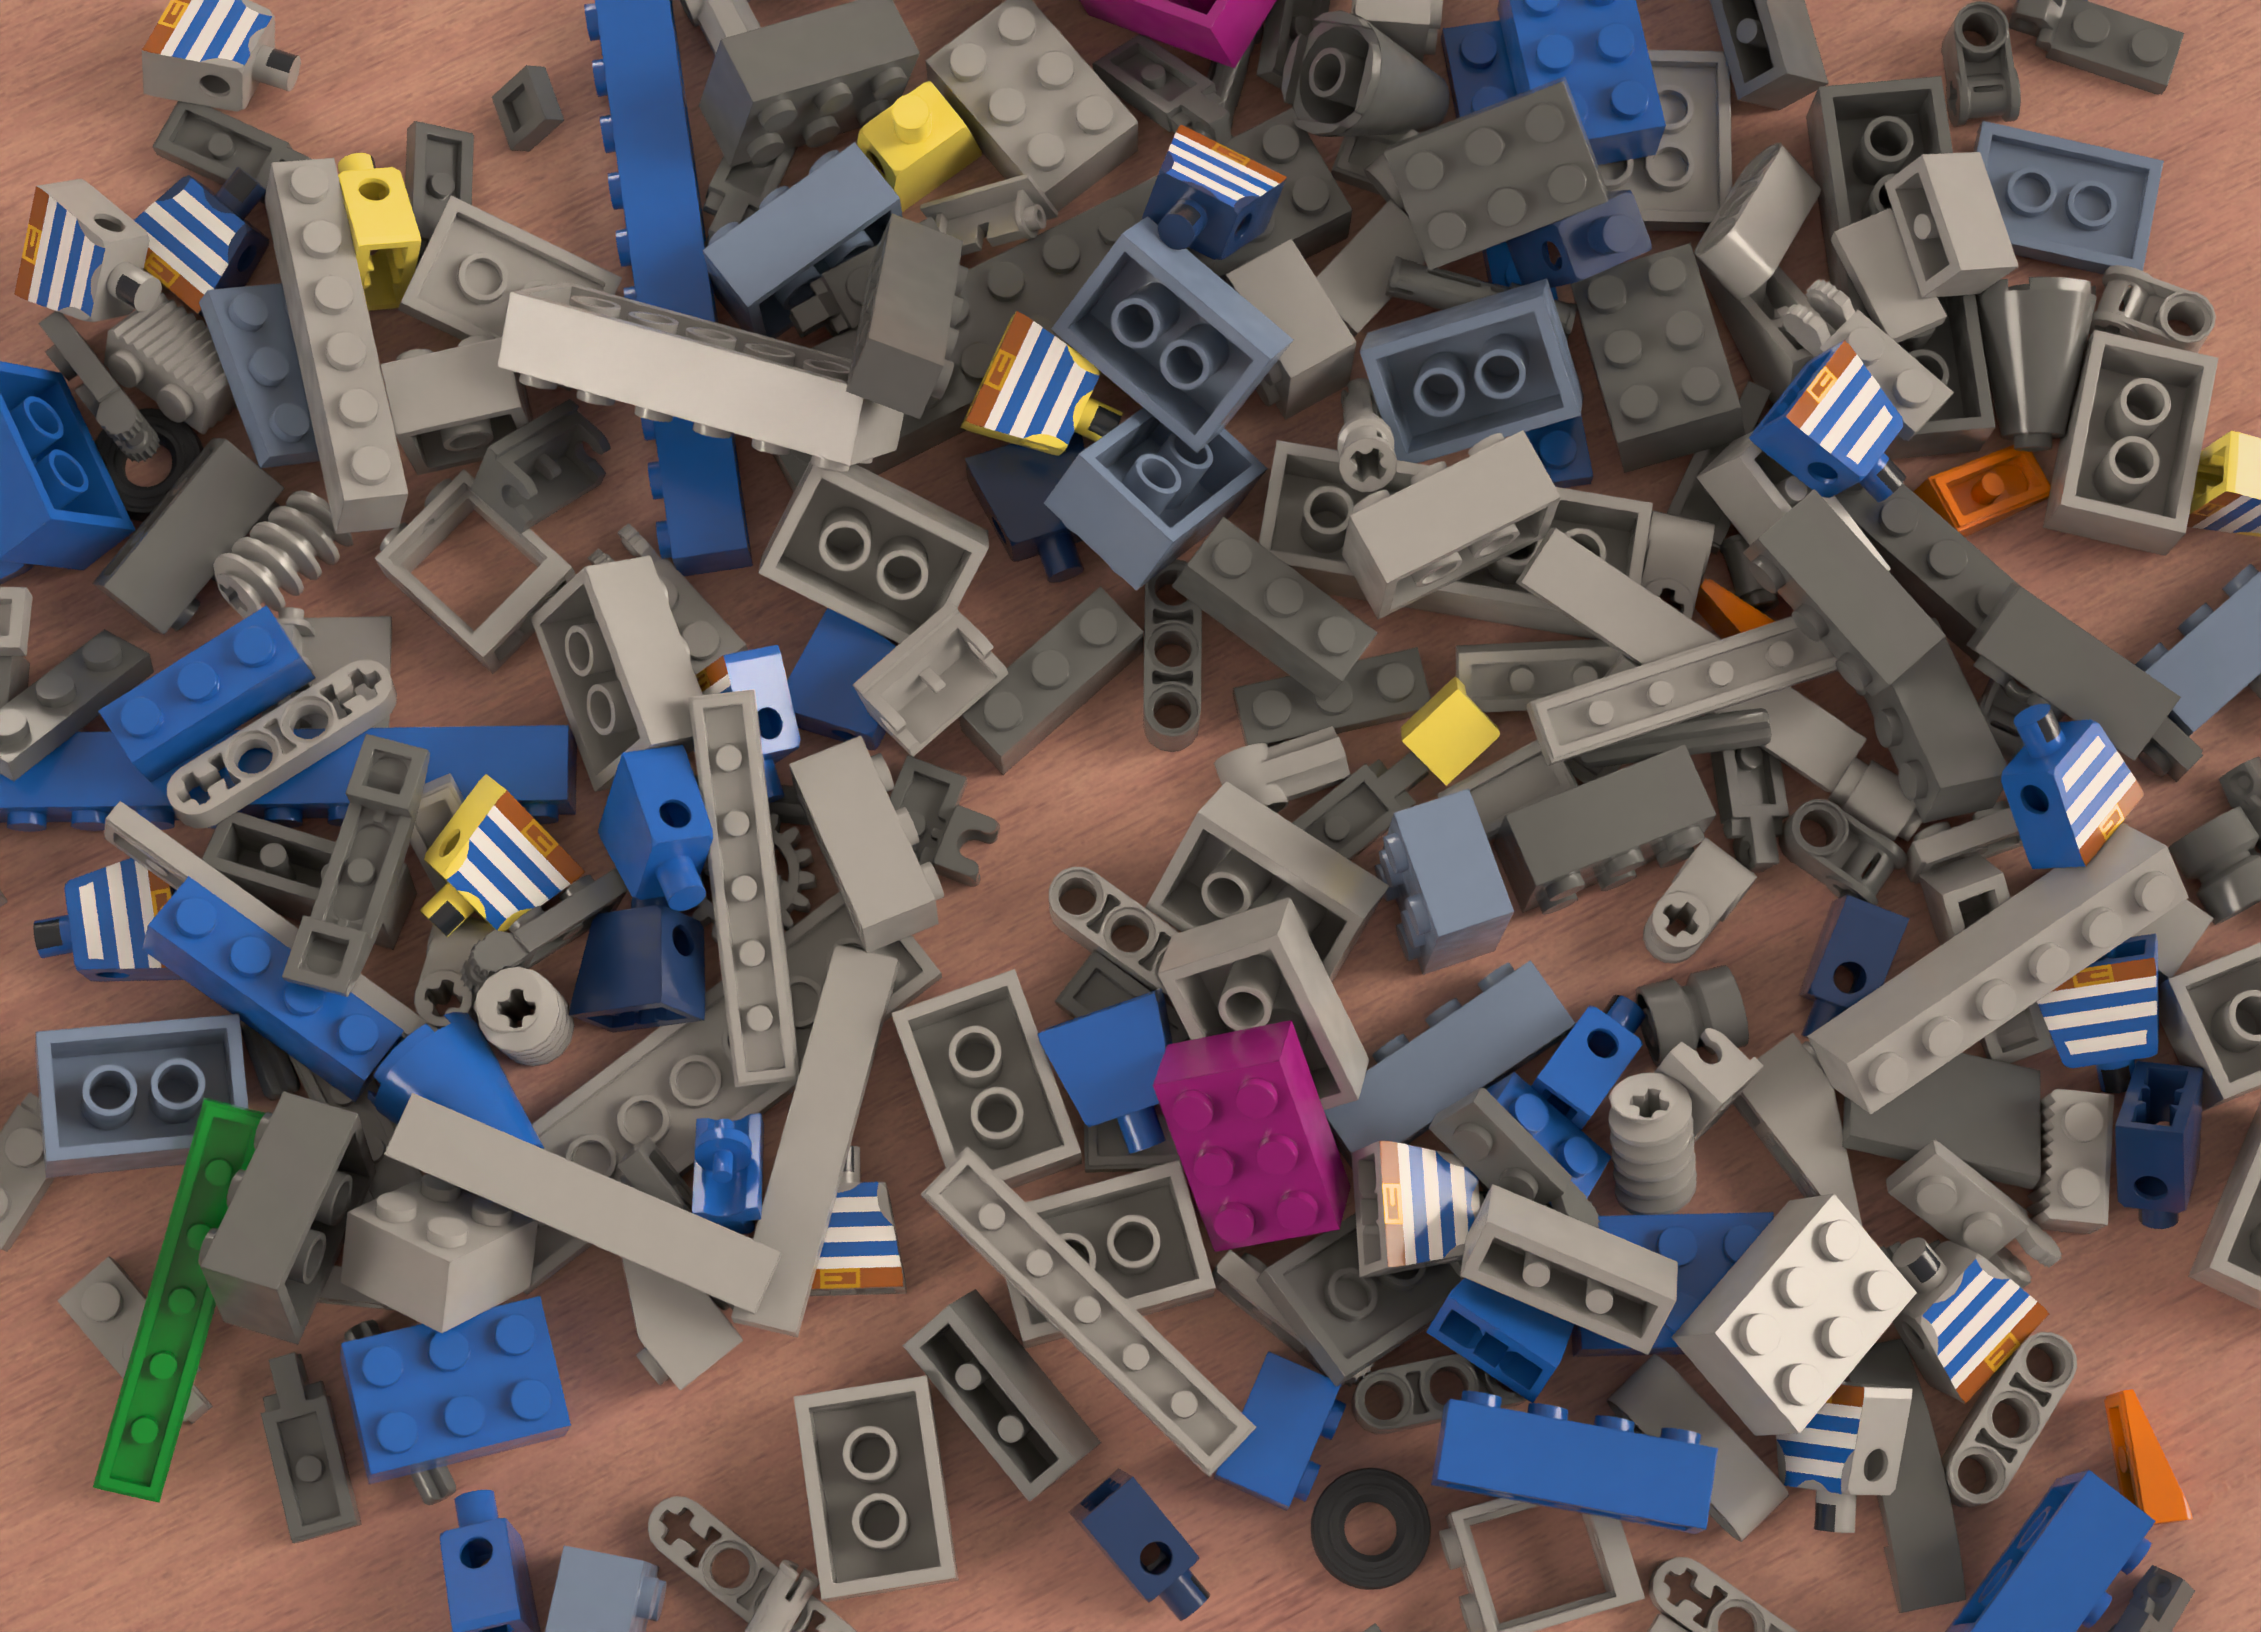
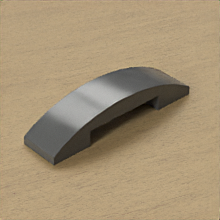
M369 734L365 735L345 793L350 803L311 916L303 915L282 975L284 981L345 997L349 996L373 948L400 876L422 798L430 759L429 750Z
M1902 1338L1875 1343L1844 1381L1912 1389V1400L1896 1489L1891 1495H1877L1888 1546L1883 1548L1899 1613L1964 1601L1966 1600L1965 1582L1952 1504L1937 1440L1917 1373Z

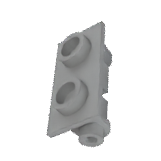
M1029 173L920 205V210L927 218L932 216L940 232L963 240L961 256L981 251L983 238L987 237V241L992 247L1023 238H1035L1038 230L1046 227V220L1058 217V211Z

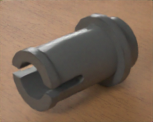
M1736 534L1725 539L1720 547V552L1724 556L1734 586V595L1764 614L1779 605L1777 598L1779 593L1767 591L1753 577L1749 570V563L1751 561L1743 554L1750 545L1741 534Z

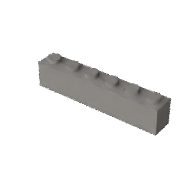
M335 159L272 162L264 202L335 534L399 528L408 497V489Z
M2121 823L2087 866L2054 868L1808 1035L1807 1037L1831 1086L1869 1114H1873L2189 898L2168 847L2142 832Z

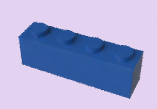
M190 876L187 877L147 926L143 951L231 1014H239L242 1022L354 1102L357 1101L372 1082L378 1066L398 1045L404 1032L402 1028L351 992L348 997L284 981L282 975L291 949Z
M1462 1391L1461 1400L1449 1399L1444 1405L1431 1482L1433 1486L1692 1534H1698L1707 1529L1718 1448L1700 1445L1702 1435L1699 1433L1677 1428H1661L1660 1437L1634 1433L1635 1422L1604 1415H1596L1594 1425L1567 1420L1569 1410L1541 1403H1529L1527 1413L1501 1408L1502 1397L1477 1391Z

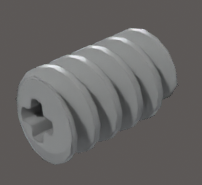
M303 490L293 492L287 499L286 506L276 507L271 511L268 522L257 523L252 528L250 537L239 538L232 547V553H224L216 558L213 567L218 589L224 599L244 619L261 609L262 603L273 611L278 612L285 608L286 605L279 588L281 587L292 596H299L303 592L304 586L297 572L310 580L320 578L322 570L315 557L317 556L328 565L336 564L339 561L340 555L333 541L335 540L337 543L349 547L353 545L351 533L335 534L330 506L324 499Z
M522 967L502 969L489 977L478 991L474 1009L478 1015L479 1027L488 1041L516 1063L532 1067L549 1064L561 1056L571 1043L575 1025L573 1017L569 1016L570 1006L560 992L536 971ZM530 1009L535 1010L534 1015H530ZM518 1020L522 1021V1027L517 1026Z
M1640 1073L1629 1076L1618 1083L1609 1095L1612 1105L1609 1112V1126L1611 1128L1610 1143L1613 1147V1178L1616 1182L1615 1197L1619 1205L1630 1214H1672L1689 1203L1696 1191L1697 1172L1695 1170L1696 1155L1694 1152L1695 1138L1693 1135L1692 1100L1687 1089L1680 1082L1665 1074Z

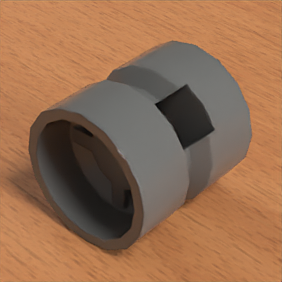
M2240 806L2205 823L2168 847L2170 854L2185 878L2200 880L2202 885L2196 895L2208 915L2214 918L2212 920L2214 925H2218L2261 901V853H2257L2254 849L2259 835Z
M1726 965L1691 973L1685 986L1679 985L1673 978L1639 986L1636 989V1004L1645 1014V1019L1640 1027L1648 1052L1656 1067L1661 1064L1668 1053L1680 1042H1683L1695 1051L1696 1048L1703 1047L1711 1055L1716 1054L1712 1048L1705 1045L1700 1037L1707 1028L1721 1032L1737 1048L1745 1047L1749 1042L1748 1021L1743 1000L1736 980Z

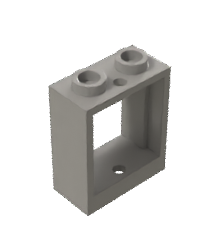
M463 469L453 480L450 478L445 479L432 489L425 500V508L409 524L401 523L399 528H393L386 535L380 545L381 552L375 557V560L385 576L485 668L494 674L535 632L531 617L576 574L573 567L530 528L520 534L471 491L474 478ZM473 510L538 567L475 631L411 574Z
M1498 1498L1446 1515L1449 1528L1439 1531V1536L1450 1570L1460 1567L1462 1570L1468 1594L1459 1596V1603L1468 1632H1534L1645 1599L1621 1520L1582 1513L1606 1590L1605 1593L1499 1624L1470 1526L1541 1505Z

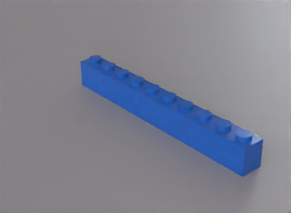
M595 0V3L584 4L590 41L600 40L603 59L592 60L598 97L608 96L611 114L600 116L603 144L606 153L616 152L618 172L608 173L611 202L614 210L624 209L626 229L615 231L621 267L632 266L634 286L623 288L624 298L718 323L714 291L703 254L706 233L672 0ZM673 416L671 422H660L641 417L645 441L656 440L658 461L648 463V474L653 500L664 498L667 520L656 522L661 558H672L676 570L684 577L753 566L734 433H731L730 438H715L693 431L694 422Z
M569 725L370 728L237 811L289 828L302 826L303 819L328 818V824L341 827L350 803L345 793L365 735L369 734L429 750L430 759L425 784L451 773L465 800L478 781L487 774L504 787L540 825L553 824L559 821V815H576L577 743ZM326 728L294 729L293 733L303 739H312L322 734ZM240 730L231 731L151 783L131 763L111 731L77 732L15 781L0 774V823H7V828L23 832L46 830L47 822H71V827L75 829L103 831L105 830L106 817L121 801L160 830L172 829L175 827V820L179 819L167 797V784L171 776L180 767ZM264 748L248 750L241 756L238 768L248 774L261 772L270 765L273 753ZM226 767L218 771L221 779L224 778L228 789L235 786ZM200 786L189 791L191 799L196 800L199 805L206 803L210 799L208 792L203 791ZM217 824L208 828L216 829Z

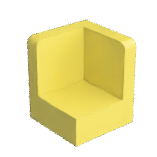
M1456 676L1401 726L1402 742L1446 786L1500 735L1498 726L1466 695L1465 685Z

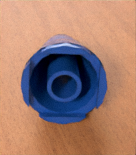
M451 1012L445 1014V1018L451 1024L435 1032L427 1023L413 1031L389 1053L378 1066L373 1076L381 1086L377 1093L368 1090L367 1098L381 1115L396 1125L400 1121L411 1094L414 1093L544 1149L481 1028L467 1013Z

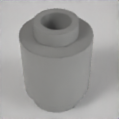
M1855 757L1827 799L1837 804L1842 810L1869 829L1881 833L1892 841L1899 836L1908 842L1922 822L1914 800L1910 801L1904 796L1900 787L1899 776L1874 760L1866 764Z

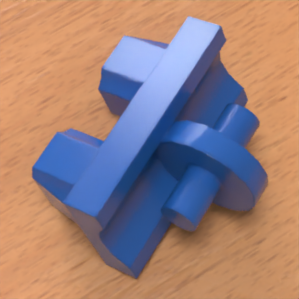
M761 1113L749 1114L735 1121L730 1119H696L692 1213L739 1234H750L755 1230V1220H761L764 1121Z

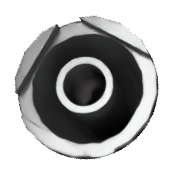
M1342 10L1322 13L1314 19L1320 23L1308 35L1300 33L1292 43L1283 69L1282 94L1284 103L1291 104L1296 112L1297 119L1291 118L1296 126L1320 137L1402 135L1411 129L1422 133L1439 126L1447 113L1450 94L1446 81L1368 21L1356 14Z
M2029 277V284L2008 287V279H2001L1982 293L1975 294L1989 388L2002 439L2014 440V450L2034 452L2051 450L2052 440L2063 438L2066 434L2096 304V286H2091L2090 281L2083 279Z

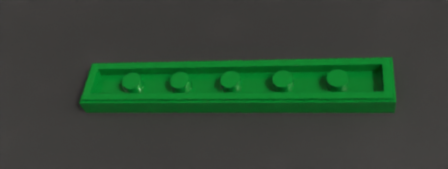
M204 1097L93 1488L157 1503L160 1502L216 1307L213 1295L199 1265L200 1249L209 1230L212 1228L218 1229L228 1209L227 1194L233 1177L240 1169L246 1170L255 1152L254 1138L259 1122L265 1114L264 1112Z

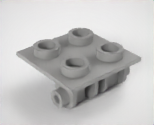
M285 607L279 610L278 618L276 619L304 659L315 679L263 711L262 717L356 660L370 659L379 662L388 669L391 676L392 617L304 618V610L300 608ZM365 683L355 688L356 694L362 695L367 701L377 695L375 688L370 689ZM338 699L332 700L331 703H333L339 720L346 717V711L344 708L341 709ZM308 714L296 722L294 729L326 728L328 719L320 714ZM390 715L372 728H389Z

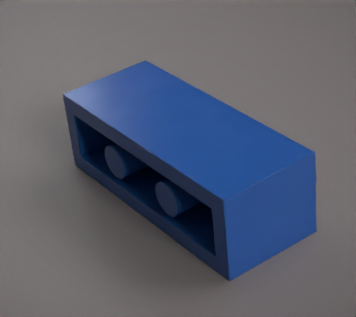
M266 605L98 711L131 763L151 783L315 679V676Z

